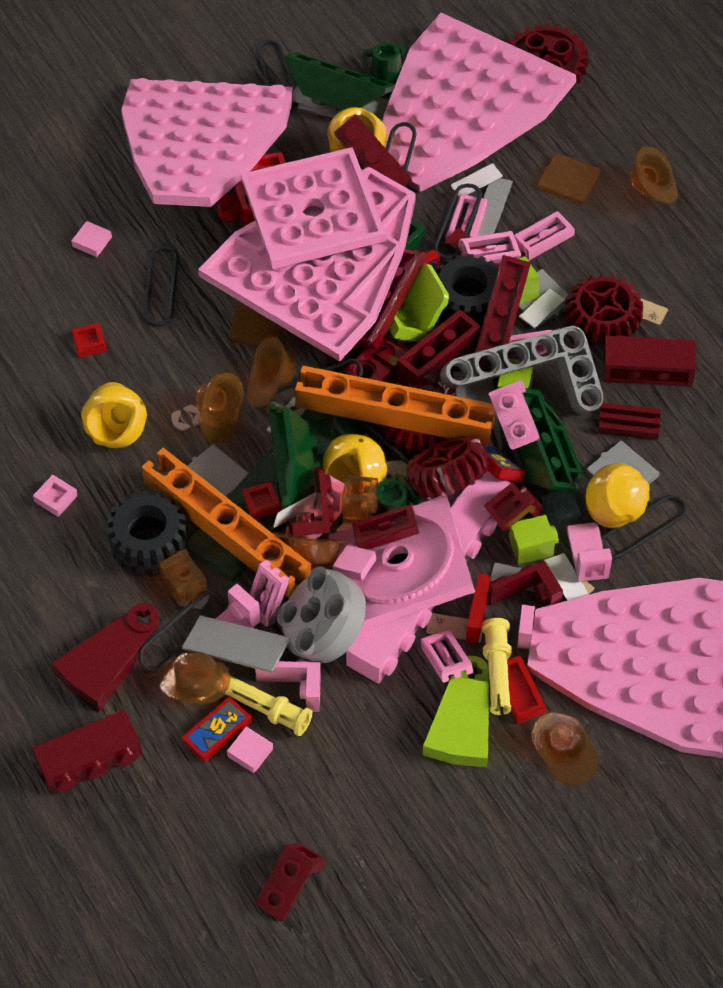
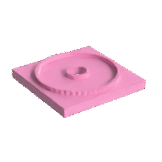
M353 147L241 174L242 183L272 269L386 241L385 230ZM311 206H317L323 210L318 216H308L303 213L306 208Z
M447 496L444 498L438 497L412 506L419 534L369 549L375 551L376 561L363 581L352 579L361 588L365 597L366 612L361 630L475 592ZM353 527L328 535L335 562L346 545L357 547ZM397 554H408V557L399 564L389 563L390 559Z

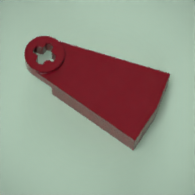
M147 603L134 605L127 613L52 663L54 674L75 696L100 712L138 663V654L142 645L158 630L160 621L157 609ZM148 616L149 623L142 622L138 625L137 617L145 618Z

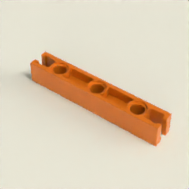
M302 365L300 372L301 382H297L295 388V407L449 439L451 437L455 439L460 436L464 438L472 436L475 439H479L482 445L489 446L491 428L493 429L496 414L492 403Z
M165 448L157 452L159 462L157 470L159 472L152 468L154 463L150 460L141 467L144 484L154 492L163 493L164 499L168 496L173 498L174 505L179 504L182 508V514L254 572L257 573L260 563L264 562L267 558L275 557L277 559L268 561L271 563V570L274 568L280 570V578L284 575L287 576L284 572L289 570L300 577L301 582L307 579L311 572V563ZM164 471L168 472L166 476H163L160 473H163ZM225 521H229V522H230V523H228V524H221L222 522H225ZM293 576L288 577L289 582L284 594L288 599L296 589Z

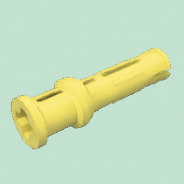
M491 618L481 624V630L485 634L486 643L483 647V655L488 660L490 712L495 715H501V704L505 715L511 711L507 659L512 652L507 640L510 623L503 618Z
M224 673L217 683V692L230 696L244 705L268 715V720L271 723H280L294 730V734L297 736H301L309 726L313 711L309 708L302 709L289 703V699L285 696L275 698L228 673Z

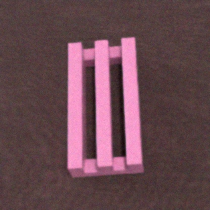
M460 194L446 239L456 230L464 204L467 202L469 206L461 227L465 231L477 197ZM481 198L469 235L471 237H477L487 207V199Z
M557 211L518 232L514 237L520 252H524L527 259L531 260L574 236L575 229ZM557 222H559L558 225H556V226L550 228L549 230L546 229V228H548V227H550V226L556 224ZM537 233H539L538 236H536V237L532 238L531 240L525 242V240H527L528 238H530V237L536 235Z
M512 231L460 239L458 242L459 249L463 251L461 253L462 257L474 254L476 258L483 256L486 257L487 262L492 260L494 263H501L503 255L517 259L521 257ZM509 241V244L486 246V248L470 250V247Z
M268 560L259 564L249 594L257 602L260 599V622L266 627L275 623L289 582L287 576L279 577L280 570L277 568L270 569L271 563ZM266 578H268L265 591L262 592Z
M450 630L420 639L423 652L443 683L449 681V675H453L456 679L461 677V671H465L467 675L473 673L472 663ZM442 640L446 641L459 663H454L449 652L442 644ZM431 644L435 646L447 667L443 665Z

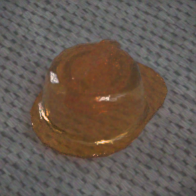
M641 148L637 152L635 163L630 170L632 185L643 197H653L664 204L675 202L678 197V190L670 162L656 148Z
M265 338L255 353L247 393L250 403L258 408L264 407L268 402H271L278 389L289 384L295 375L296 362L293 353L285 350L283 344L277 338Z
M223 372L217 374L213 379L203 383L196 394L195 401L196 407L200 412L199 424L201 432L211 443L222 444L228 441L237 425L244 391L240 379L233 373Z
M272 532L275 536L289 539L290 548L311 563V571L316 567L333 570L332 566L338 558L340 543L348 542L347 539L293 537L290 533Z
M200 652L182 654L173 658L164 667L159 679L160 688L165 695L173 699L201 705L213 703L223 697L229 688L231 680L229 670L223 662Z
M551 712L541 716L535 722L532 729V742L550 771L558 780L568 785L587 783L595 776L597 771L598 754L585 733L582 724L576 718L564 713Z

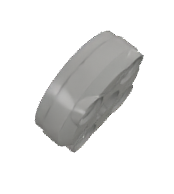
M324 567L314 568L307 579L297 586L289 600L282 604L278 611L277 620L282 626L283 636L290 638L287 648L302 659L320 662V664L339 658L352 646L360 633L366 612L365 597L361 588L344 574L335 570H328Z

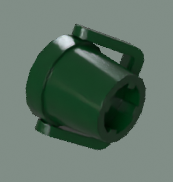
M384 42L374 46V48L364 50L362 62L365 75L396 84L406 59L405 47L401 44L395 45L390 42ZM367 57H372V64H371V67H370V71H369V66H368Z
M396 473L377 486L374 491L375 494L371 499L370 514L372 517L410 505L409 501L414 506L421 504V496L415 494V491L411 488L409 481L404 475Z

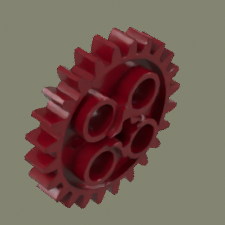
M546 23L544 28H540L538 24H535V30L531 31L526 26L524 27L525 34L515 32L516 40L507 39L509 44L576 74V83H581V75L587 74L586 67H589L588 48L585 47L584 39L579 40L577 32L570 35L569 27L561 31L560 24H557L554 29L550 28L549 23Z

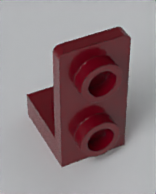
M314 467L318 516H314L313 512H303L295 514V519H287L288 531L293 537L329 533L330 523H334L332 504L328 505L327 493L332 491L330 474H325V470L322 467Z
M513 482L484 505L504 531H507L528 512L534 517L543 516L540 512L544 510L541 503L525 486L519 489Z
M543 561L536 565L529 564L518 573L509 577L501 576L489 585L488 601L493 605L533 586L540 602L544 601L549 606L562 602L563 589L547 563Z
M300 842L286 845L255 904L280 921L285 920L309 875L321 872L327 859Z

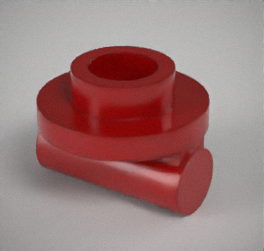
M225 194L218 202L217 210L222 221L234 222L239 216V202L233 194Z

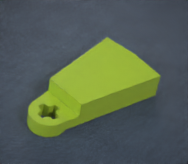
M467 656L472 663V667L477 668L478 674L475 675L474 679L468 678L464 671L460 672L461 677L455 679L454 676H451L424 742L423 756L454 765L487 768L489 668L482 658Z

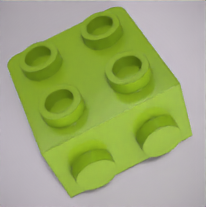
M423 264L389 327L392 336L399 341L420 342L434 330L437 319L448 304L449 294L432 265Z

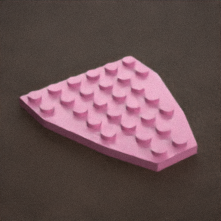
M440 13L408 51L383 116L382 122L386 126L387 131L386 144L390 131L396 124L407 122L415 127L417 132L416 141L407 173L412 178V183L409 187L421 192L476 165L545 120L576 83V74L446 14ZM406 126L399 127L395 131L389 153L402 168L404 167L412 139V130Z
M145 78L131 79L121 109L122 121L135 170L153 204L203 207L214 205L242 180L241 174L250 172L286 129L293 100V87H284L282 85L262 86L252 83L241 85L229 84L227 82L203 83L201 81L179 82L170 79L164 81L148 80Z
M370 167L365 168L361 171L385 230V242L272 269L256 221L235 231L198 269L199 277L340 362L375 324L406 247L416 193ZM317 206L308 207L303 211L308 216H318L323 212Z
M694 578L607 590L535 610L527 664L529 673L583 707L679 752L723 758V581Z

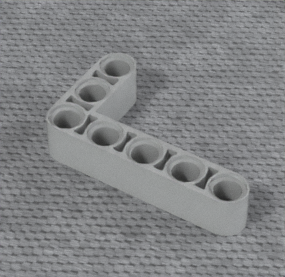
M576 326L561 328L455 358L445 364L440 372L442 383L448 388L456 389L557 360L570 406L576 413L587 414L598 409L603 402V392L586 336ZM564 335H570L574 339L575 345L573 349L568 348L564 344ZM537 342L545 345L547 349L545 357L537 354L535 349ZM509 350L515 351L519 356L517 365L509 362L507 358ZM480 358L487 359L491 364L489 373L483 372L480 369ZM574 363L579 364L583 369L581 378L575 376L572 371ZM452 366L461 369L463 373L461 381L452 378L450 374ZM582 392H586L591 396L592 403L590 407L582 403Z

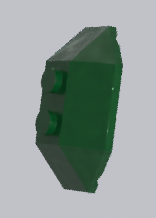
M299 52L285 55L284 61L301 93L306 97L312 98L311 101L315 104L336 106V110L339 112L350 107L363 108L395 88V84Z
M525 388L526 391L523 392V396L539 434L538 440L518 447L522 465L526 472L525 482L552 490L574 493L582 479L583 472L565 425L553 408L544 401L545 397L541 391ZM511 449L512 454H513L514 459H515V462H516V464H517L516 457H515V454H514V450Z
M268 402L281 509L284 510L315 493L314 467H320V461L313 460V453H318L316 435H310L308 423L291 409L276 402Z

